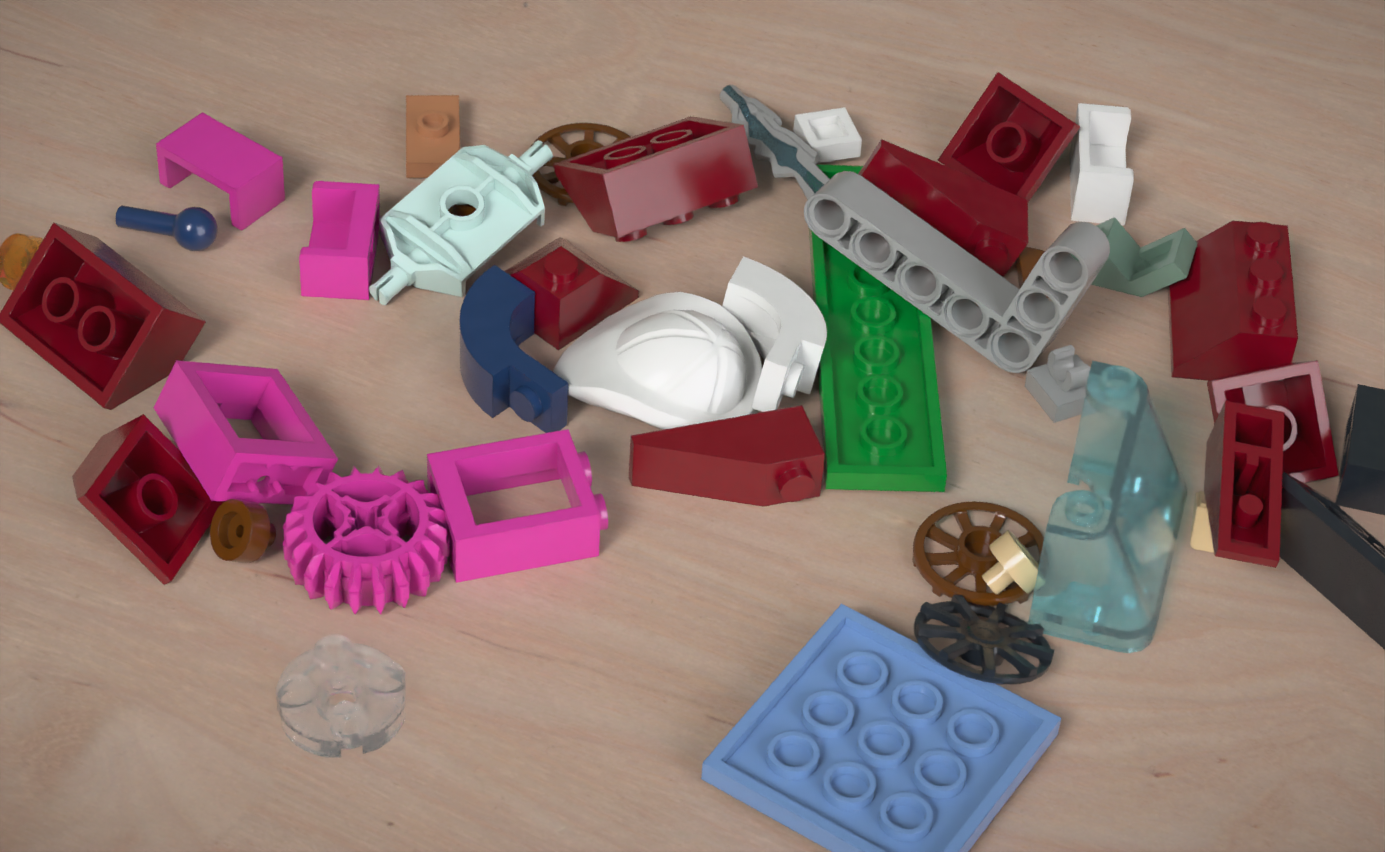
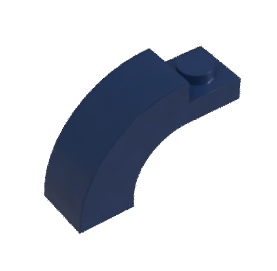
M493 265L473 283L461 306L459 319L460 372L463 383L474 402L491 418L496 417L510 407L522 420L531 422L545 433L559 431L567 426L568 382L519 348L521 343L534 335L535 292L496 265Z

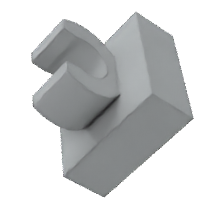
M1072 345L1050 351L1047 364L1027 370L1025 387L1053 423L1104 406L1106 389L1093 375L1089 365L1084 364L1077 354L1074 355L1075 348Z

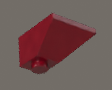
M997 72L938 158V161L945 166L1025 198L1029 202L1080 126Z
M562 237L555 239L505 270L510 276L535 292L534 334L558 351L607 317L615 314L639 298V290Z
M1318 360L1285 363L1239 372L1207 381L1214 424L1225 401L1285 412L1283 472L1303 483L1339 476Z
M144 414L101 436L72 476L77 500L163 585L172 582L210 526L216 510L225 502L211 501L181 451Z

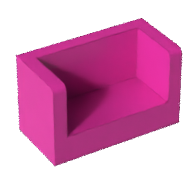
M203 112L156 143L160 183L167 188H172L194 173L227 192L230 201L231 224L239 230H244L285 200L283 158Z
M315 181L312 187L313 225L309 246L302 247L299 255L301 296L369 300V286L372 284L380 234L379 184Z

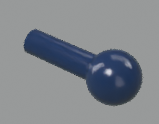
M121 205L115 217L118 227L173 236L181 247L189 251H201L208 248L215 241L218 232L214 216L208 210L201 207H189L176 215Z

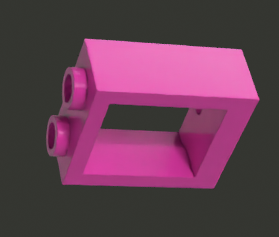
M176 360L153 407L211 501L237 499L257 503L293 505L294 497L306 496L309 482L325 485L330 471L332 472L338 461V457L278 369ZM226 418L251 420L263 439L239 438ZM266 476L263 480L257 482L259 478Z
M569 429L427 454L428 493L439 495L442 510L445 511V520L451 538V553L448 556V560L456 583L599 556L600 531L608 529L607 507L601 493L593 495L591 490L592 472L588 456L585 451L577 452ZM561 479L571 508L476 525L466 496Z

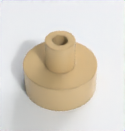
M1009 530L989 545L991 552L999 562L986 571L982 578L996 595L1014 581L1029 594L1048 578L1030 552Z

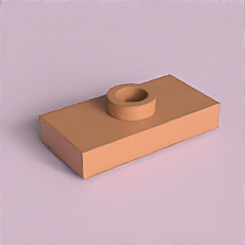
M406 95V178H428L460 150L459 95Z

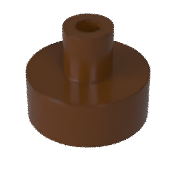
M237 499L227 500L218 507L212 518L210 527L211 545L216 555L222 560L241 563L254 562L275 541L276 528L270 523L265 508L257 502Z

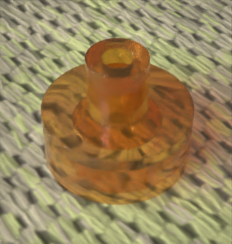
M16 233L5 239L0 247V282L4 287L14 290L43 238Z

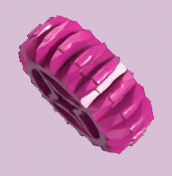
M379 465L373 473L361 474L353 466L350 475L345 477L330 471L326 485L309 482L306 496L294 497L291 513L286 514V522L283 526L284 559L287 560L295 585H304L310 599L325 596L330 610L342 603L349 604L354 615L362 606H374L381 615L386 603L394 602L405 608L410 594L426 597L430 582L440 581L441 573L444 571V564H447L448 556L451 553L450 531L445 520V511L442 510L439 495L428 493L423 480L408 483L403 470L392 476L384 475ZM406 534L411 537L408 542L401 539ZM328 536L333 538V540H331L327 544L323 542Z

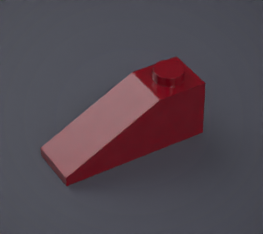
M883 139L880 140L858 173V175L864 177L1002 277H1004L1029 243L1027 199Z
M1225 401L1206 442L1204 494L1214 556L1273 568H1276L1279 563L1285 412Z
M800 405L631 435L628 478L631 485L635 487L765 507L819 497L825 453L803 406Z

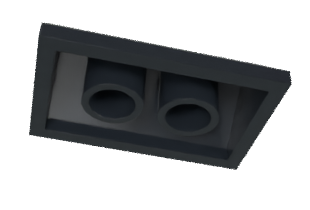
M1283 472L1280 558L1385 650V545L1329 497Z

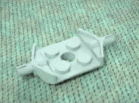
M538 140L519 158L513 154L506 156L486 145L461 148L379 219L380 237L391 261V269L377 282L369 286L372 297L376 301L379 300L381 305H386L405 286L411 285L420 289L463 297L466 294V280L536 218L537 225L541 227L545 224V206L538 184L532 175L553 158L550 148L546 144L543 146V142ZM455 204H470L477 209L471 215L464 217L455 216L448 211Z

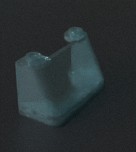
M1092 361L1085 388V398L1074 454L1067 483L1079 485L1081 479L1088 485L1091 492L1085 490L1066 492L1059 496L1052 506L1046 527L1028 625L1039 623L1044 628L1043 634L1111 651L1134 653L1148 647L1155 635L1186 502L1187 484L1143 378L1126 367Z

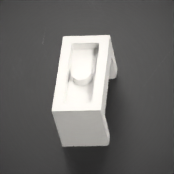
M1078 103L1075 123L1080 128L1071 141L1069 152L1071 221L1103 223L1115 217L1121 225H1125L1134 181L1133 170L1126 168L1125 147L1131 121V110L1128 107Z

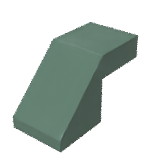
M1115 217L1096 225L1109 241L1110 254L1091 285L1144 297L1187 278L1197 242L1186 228L1140 248ZM1070 253V255L1075 260L1079 261L1073 254Z

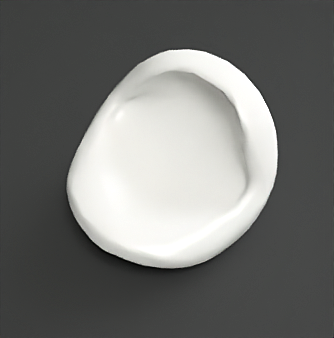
M684 292L659 294L642 300L607 317L584 333L565 350L553 372L568 382L569 396L589 405L633 417L651 426L665 430L758 413V410L751 407L763 367L755 344L736 317L718 303L706 298Z

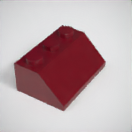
M692 116L553 164L555 175L591 230L595 233L615 237L616 242H629L640 239L648 234L647 227L661 222L663 225H675L689 221L694 218V210L705 206L709 208H722L733 205L740 201L739 194L758 187L744 125Z
M1232 220L1197 240L1196 250L1187 278L1167 286L1171 377L1210 381L1239 372L1292 363L1298 341L1288 225Z
M55 222L51 225L0 312L1 325L99 405L109 410L116 408L169 376L176 360H184L206 323L200 316L99 238Z

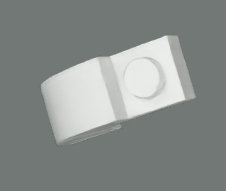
M743 256L728 283L722 307L736 317L744 326L758 353L765 361L751 408L761 412L777 410L784 395L794 398L796 391L810 395L826 343V323L818 306L803 289L770 267Z

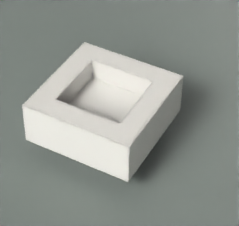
M845 107L795 115L793 132L818 153L820 157L818 163L860 157L862 139Z

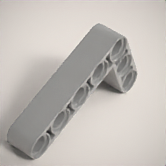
M842 171L835 174L810 197L804 207L805 221L815 235L995 365L1013 373H1020L1029 369L1053 342L1106 263L1110 254L1109 241L1097 226L1089 222L1070 224L1042 254L1019 289L864 177L854 172ZM1070 253L1073 254L1079 261L1075 260L1070 255Z

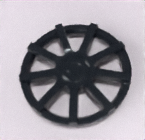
M953 595L951 601L935 604L925 602L922 604L920 612L914 621L915 638L925 653L942 666L958 674L984 682L996 684L1031 682L1048 671L1054 655V649H1051L1049 643L1043 637L1044 628L1039 623L1028 624L1024 620L1008 613V605L1000 602L994 608L967 602L963 595ZM960 613L963 619L954 614ZM978 616L986 617L989 619L986 621H982L979 619ZM931 619H934L942 623H945L949 626L933 625L927 623ZM1001 622L1009 627L1001 628L998 625ZM940 637L957 639V641L939 651L928 639ZM1018 638H1027L1030 642L1022 641ZM1017 652L1037 658L1039 660L1038 666L1035 667ZM959 656L970 664L982 667V671L954 661V659ZM1005 659L1019 671V674L995 673V667L1001 665Z

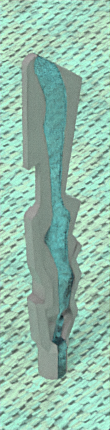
M728 85L722 89L720 100L730 109L732 123L744 125L749 149L755 151L756 159L771 162L775 178L795 177L807 200L830 180L816 166L820 160L818 153L794 132L780 126L783 123L777 114L756 98L745 96L735 85Z

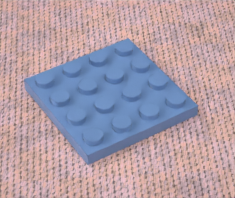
M841 604L703 761L701 779L831 852H968L1056 738L1059 732L1061 717L995 683L972 679L942 666L925 653L918 643Z

